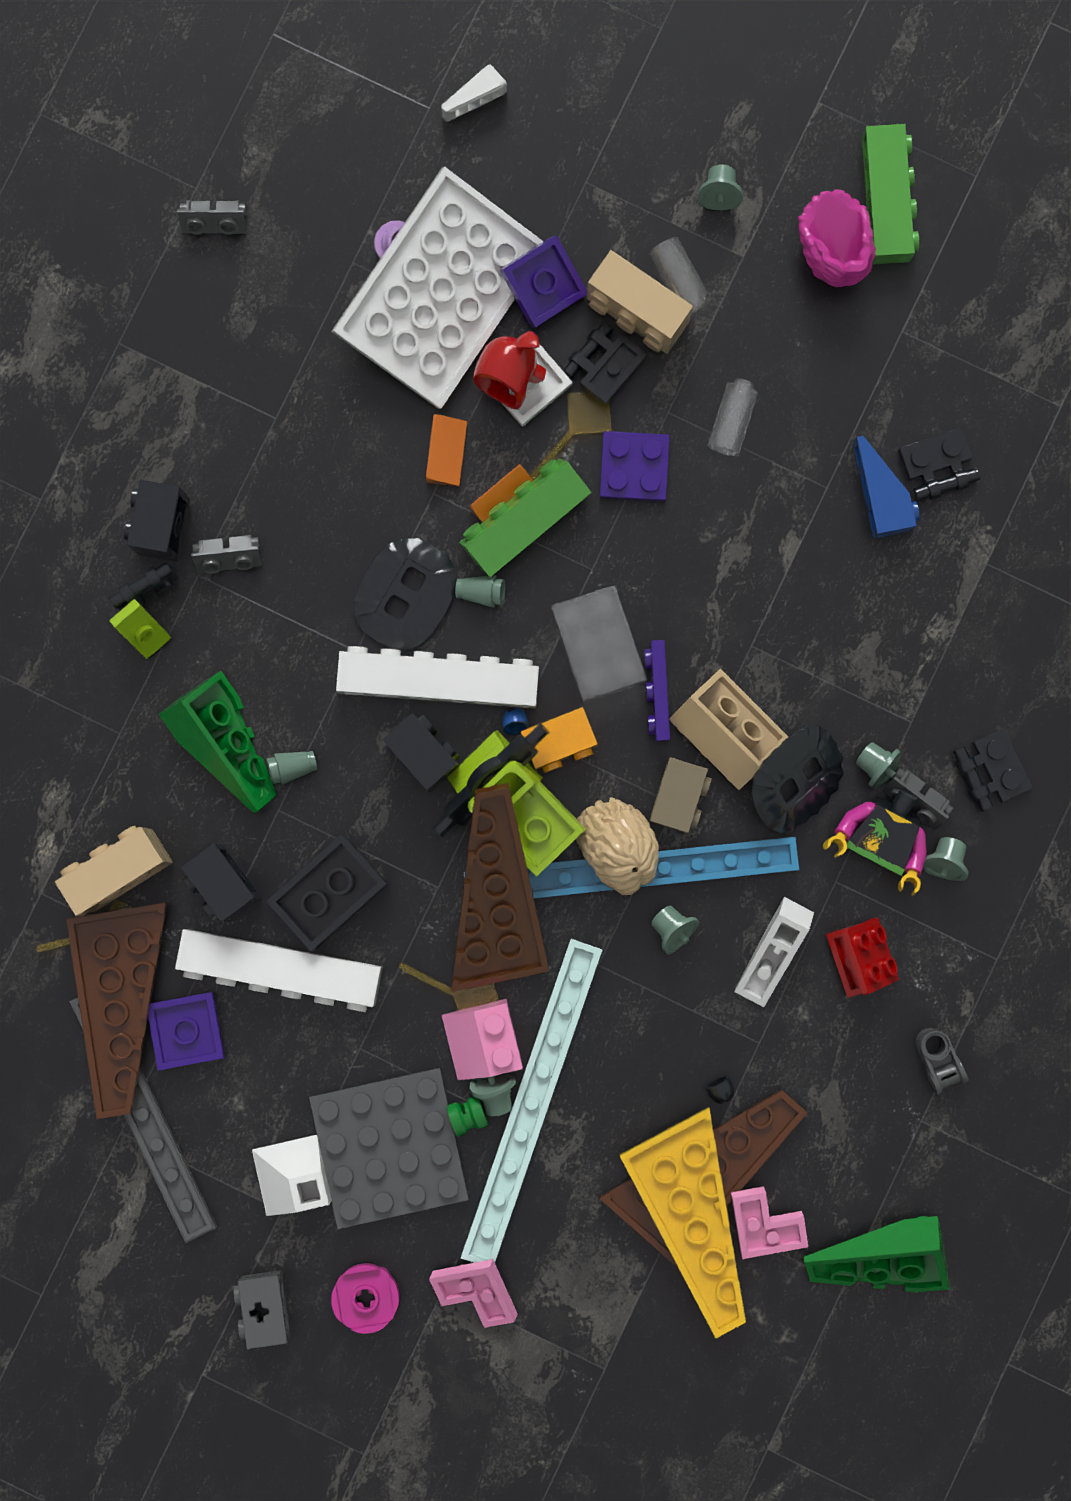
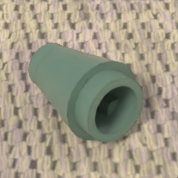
M497 575L491 577L458 578L455 588L456 598L492 608L495 605H503L506 590L505 579L498 578Z
M313 751L274 753V757L266 759L272 784L281 783V785H284L311 773V771L317 770Z

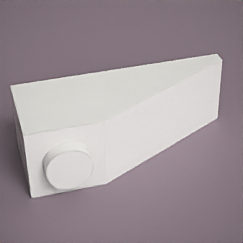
M784 897L734 992L764 1007L808 933L814 912Z

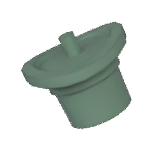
M715 165L711 167L708 171L707 181L698 190L700 205L712 210H729L739 207L743 203L744 193L736 183L735 170L728 165Z
M872 742L862 751L856 761V765L871 778L869 786L877 789L886 784L891 778H894L902 752L896 749L891 753Z
M941 838L935 853L926 856L923 870L932 876L942 879L965 881L968 878V870L964 866L967 846L954 838Z
M667 906L654 917L651 925L663 940L662 950L669 955L689 941V937L697 929L700 921L696 917L686 918L673 906Z
M504 1073L492 1077L475 1078L470 1082V1092L473 1097L481 1099L486 1115L500 1116L512 1109L510 1093L511 1088L516 1084V1077Z

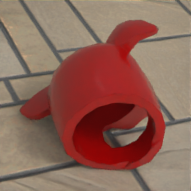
M527 331L518 338L501 336L486 344L474 371L473 381L476 386L485 394L507 407L519 410L526 398L528 382L537 384L545 379L546 368L537 364L536 352L534 350L540 347L538 336L532 331ZM509 389H510L515 395L510 394V393H509Z

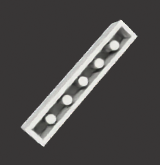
M348 646L347 652L339 651L336 691L339 694L536 709L539 666H532V660L513 659V664L499 663L500 658L480 656V662L466 661L467 656L461 654H447V659L433 658L434 653L414 651V657L400 656L401 651L395 649H381V654L367 653L368 648Z
M183 929L175 969L183 970V977L203 980V975L216 977L215 983L235 987L236 981L249 983L248 989L268 993L269 987L281 989V996L301 999L302 994L315 996L314 1002L333 1006L334 1000L348 1002L347 1009L366 1012L367 1006L374 1007L376 1005L383 967Z

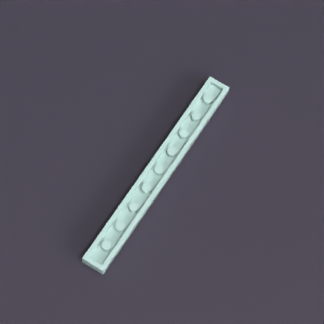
M570 939L461 1259L473 1263L493 1259L494 1262L496 1261L602 953L600 948Z

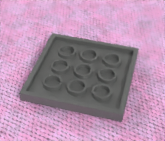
M440 1067L309 1097L337 1229L469 1200L456 1136L446 1107L449 1104Z

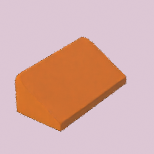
M434 414L426 472L427 483L460 486L467 421Z
M519 464L472 503L470 510L483 523L490 517L489 512L494 506L503 501L507 503L515 496L514 491L525 481L530 480L532 482L533 480L522 465Z

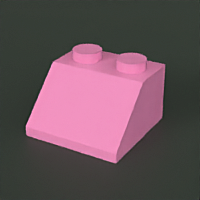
M507 999L442 1015L458 1080L492 1077L523 1069Z

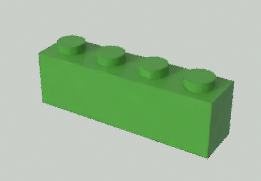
M905 124L866 126L862 135L866 206L870 216L873 241L876 248L872 264L910 262L915 251L919 250L918 231H913L912 219L917 217L916 199H911L910 187H914L915 175L914 168L908 167V155L912 154L911 135H906Z
M560 458L557 461L555 459L550 460L539 470L541 474L532 482L528 480L522 483L514 491L515 496L507 503L503 501L494 506L489 512L490 517L481 525L475 523L464 532L463 536L465 538L459 543L484 574L489 577L493 576L592 493L569 462Z

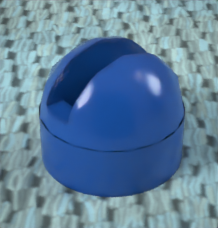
M514 707L513 711L507 709L503 713L502 726L504 733L519 735L521 731L529 728L528 716L523 709Z

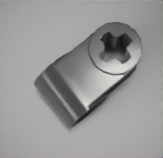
M925 1028L920 1031L915 1041L916 1049L936 1095L942 1094L943 1089L961 1082L965 1084L969 1082L965 1069L956 1055L948 1036L935 1028ZM931 1036H938L941 1042L939 1049L929 1053L926 1050V1041Z

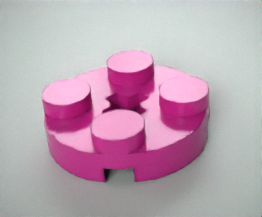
M370 1263L354 1265L341 1274L331 1297L332 1308L336 1318L341 1323L343 1322L345 1326L351 1328L350 1330L363 1334L383 1329L393 1319L400 1300L398 1285L389 1271L384 1267ZM363 1289H368V1292L375 1296V1299L370 1302V1307H364L363 1302H357L356 1296L361 1295Z

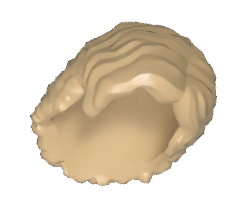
M610 798L607 803L599 800L596 801L595 806L587 807L577 818L586 830L575 839L582 851L583 857L595 871L596 877H599L604 884L621 895H632L639 890L641 885H647L655 877L659 857V844L654 831L638 809H635L630 804L621 802V800Z

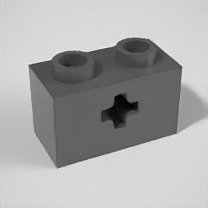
M282 1270L241 1276L238 1280V1286H234L236 1307L241 1306L243 1319L238 1320L240 1340H246L247 1349L288 1343L291 1335ZM259 1302H261L263 1308L269 1309L262 1318L260 1312H254L253 1310Z

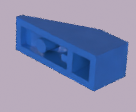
M864 436L857 437L853 442L873 539L912 531L917 526L916 521L920 520L916 501L911 502L910 493Z

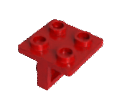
M877 917L826 934L847 998L859 994H870L899 980L896 961L891 957L886 942V931L880 925Z

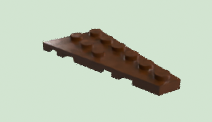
M509 783L475 790L451 992L550 972Z
M168 902L66 919L96 1119L130 1114L133 1111Z
M783 1090L777 1091L713 1129L726 1207L732 1201L731 1192L741 1191L808 1113ZM632 1178L599 1196L601 1201L675 1266L677 1265Z

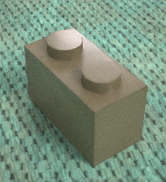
M669 757L649 822L685 834L689 833L690 827L696 829L702 810L696 808L699 797H706L712 779L706 777L708 769Z

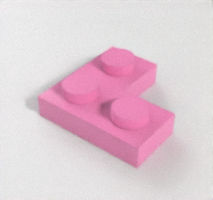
M764 1187L731 1192L742 1259L808 1247L802 1211L770 1217Z
M493 1259L432 1271L429 1280L441 1306L472 1301L484 1328L515 1322L518 1313Z

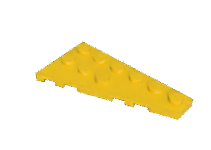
M708 1107L620 1154V1158L715 1338H718L746 1323L710 1108Z

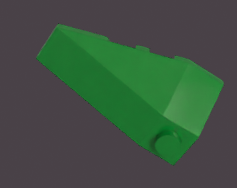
M219 671L177 699L158 715L176 741L249 810L256 813L277 794L262 757L257 756L251 741L255 737L252 728L246 727L240 712L244 708L241 699L223 672Z
M920 1216L913 1219H904L804 1257L810 1282L851 1286L856 1281L873 1283V1288L885 1289L886 1284L904 1286V1291L916 1293L950 1290L943 1235L938 1216Z

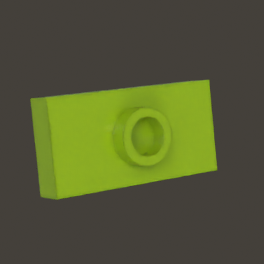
M135 599L109 620L146 659L172 638Z

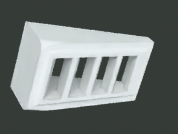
M491 64L487 65L441 105L442 118L448 122L507 93L506 81Z

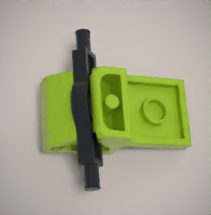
M539 723L526 738L520 734L511 743L498 730L494 731L447 777L458 795L445 806L444 809L447 814L433 826L436 833L444 837L456 823L463 826L472 818L476 789L509 783L526 865L537 877L586 830L540 782L543 777L528 763L538 754L535 746L550 734L548 729Z

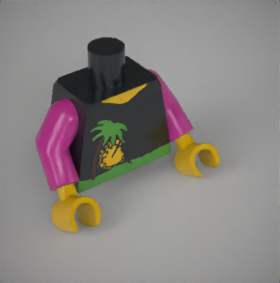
M900 789L893 803L878 797L874 802H865L851 809L845 814L836 828V836L824 842V850L828 849L832 842H835L839 850L834 857L842 855L849 848L902 876L905 870L907 875L900 880L898 890L901 892L904 882L910 881L914 885L912 896H914L921 885L918 876L921 875L927 855L926 836L923 829L920 828V818L910 813L917 801V797L906 790Z

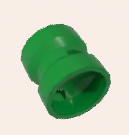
M469 1097L467 1102L462 1104L455 1102L446 1105L456 1137L467 1134L469 1129H482L489 1126L482 1102L476 1097Z

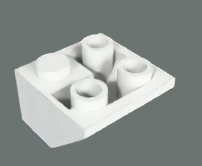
M317 1134L252 1149L266 1216L296 1213L326 1206L331 1203V1194Z

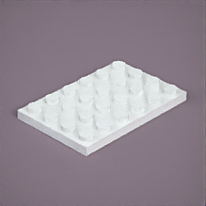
M443 167L331 332L433 406L441 409L515 300L499 269L544 241L449 169Z

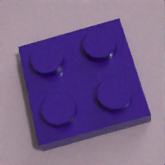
M557 235L551 236L499 269L531 327H537L587 295V290Z
M604 431L600 498L665 502L669 435Z
M214 992L150 1004L148 1019L158 1071L225 1058Z

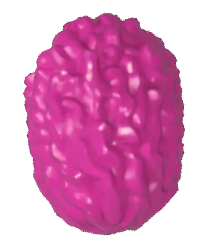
M836 189L832 192H820L819 196L812 197V201L804 207L802 215L798 216L800 242L804 247L803 254L807 264L812 269L814 277L833 287L852 286L863 280L871 272L876 251L867 207L860 205L857 199L851 198L850 194L845 193L844 190Z

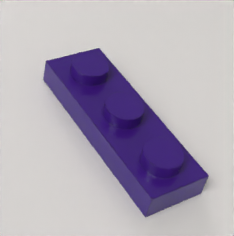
M654 640L650 642V649H644L645 669H651L652 682H646L647 702H653L654 715H648L649 735H655V743L669 742L665 640Z

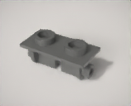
M186 200V203H180V210H177L182 234H247L245 223L247 207L246 204H240L239 200L217 201L216 210H211L210 201Z
M252 534L229 537V548H224L222 538L199 540V544H193L191 556L197 573L214 574L223 570H248L252 567L263 566L259 553V537L253 538Z
M899 768L894 778L882 789V792L887 794L892 802L900 789L915 795L917 801L911 813L920 818V823L936 830L949 818L948 815L953 809L949 805L950 801L931 787L925 795L921 794L920 790L925 785V782L912 774L908 769L904 771Z

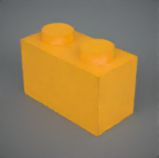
M583 707L541 723L548 729L550 734L535 746L538 754L531 760L535 770L542 768L544 773H548L562 767L561 760L573 756L574 760L578 761L593 755L592 748L597 747L598 744ZM538 725L521 731V735L526 738Z

